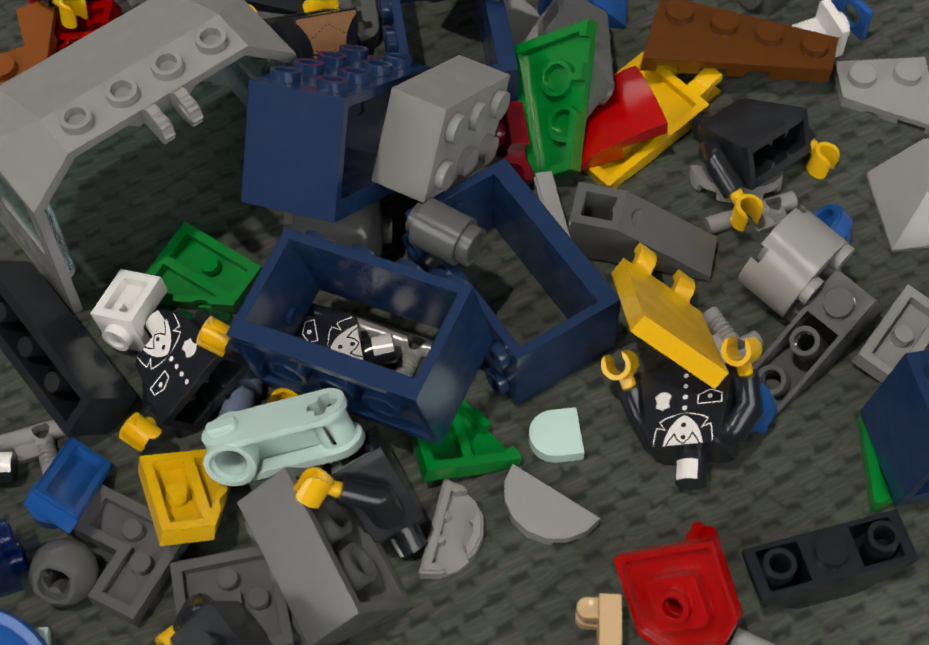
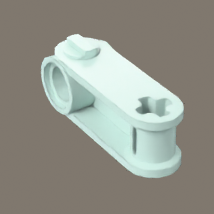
M336 388L322 389L239 411L227 412L212 422L207 423L202 433V442L207 449L203 465L206 473L214 481L227 486H242L252 481L272 477L284 467L309 468L347 458L357 452L363 445L365 432L358 423L351 420L346 410L347 399L344 393Z

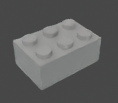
M458 55L392 87L371 181L425 203L428 199L433 198L442 191H447L450 186L461 179L469 177L472 172L480 167L489 164L493 160L499 145V138L495 136L498 122L505 115L510 103V93L506 92L510 74Z

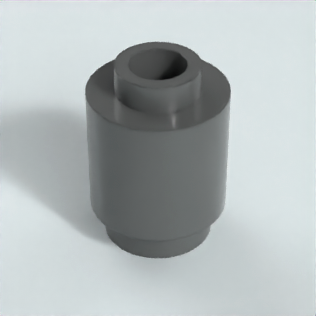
M434 198L428 199L424 204H416L411 210L405 225L406 231L409 232V243L453 266L458 263L466 267L470 266L480 253L486 237V230L477 226L475 218Z

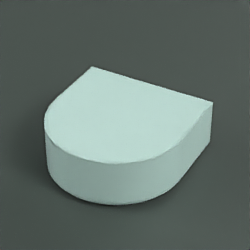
M576 407L544 411L533 419L529 428V445L537 457L552 463L584 460V447Z

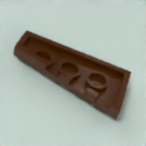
M659 0L640 70L656 71L657 65L678 66L679 73L698 74L699 68L725 69V76L744 77L745 73L758 71L765 72L769 79L828 82L833 69L839 38L686 0Z

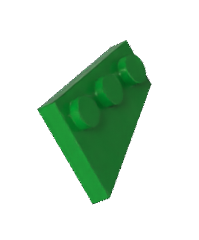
M585 19L514 45L518 65L517 99L518 101H523L530 143L526 148L527 161L532 167L534 177H536L535 173L552 171L554 179L580 172L598 22L591 19Z

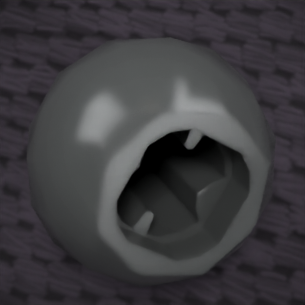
M71 538L54 539L36 551L31 561L28 577L34 593L42 601L57 607L75 606L88 597L87 595L97 582L99 567L95 555L84 543Z

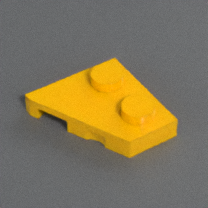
M207 449L139 456L138 473L160 547L209 541L215 538L231 486L222 485L214 481L206 473L203 463Z

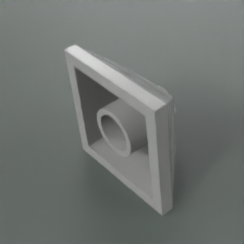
M926 138L866 173L891 253L929 248V138Z

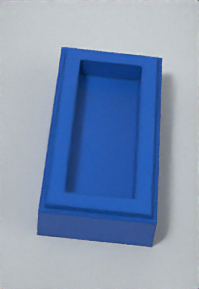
M69 437L23 505L65 532L70 533L114 464L80 441Z

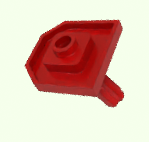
M697 521L691 525V529L687 532L686 539L683 542L621 552L613 558L637 633L640 637L652 645H725L743 612L722 550L718 532L714 526H706L702 521Z

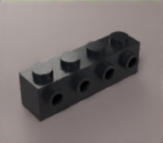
M0 260V349L66 437L108 434L117 427L136 399V395L31 262Z

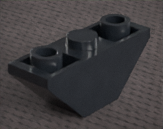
M897 509L743 549L741 553L760 604L802 609L861 593L918 560V555Z

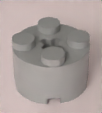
M801 205L799 209L797 207L793 209L761 243L764 247L757 256L760 262L758 263L751 257L740 272L737 281L783 319L786 318L791 322L836 269L842 272L841 267L850 258L855 249L849 245L847 240Z

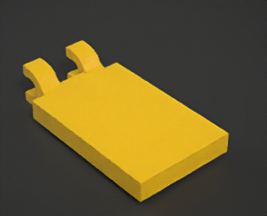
M644 51L615 74L632 66H636L640 70ZM657 65L656 71L640 70L668 122V133L623 147V158L583 171L600 186L619 187L692 129L696 116L703 112L709 113V102L721 94V90L715 85L722 81L723 74L717 69L704 68L686 85L676 77L680 74L678 66Z
M639 243L634 249L635 257L632 263L623 258L611 272L630 332L716 389L728 375V370L702 312L690 304V299L695 291L694 280L678 269L672 276L674 280L672 288L666 286L651 275L657 262L656 253L642 243Z

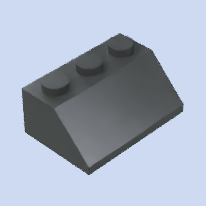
M284 467L239 500L237 504L245 518L247 533L258 544L269 566L268 574L272 583L282 592L293 614V626L297 633L305 639L307 645L338 644L413 608L380 543H375L354 509L337 504L336 497L329 494L326 495L318 509L305 506L296 499L295 495L297 492L294 490V486L307 468ZM322 469L334 479L332 469Z

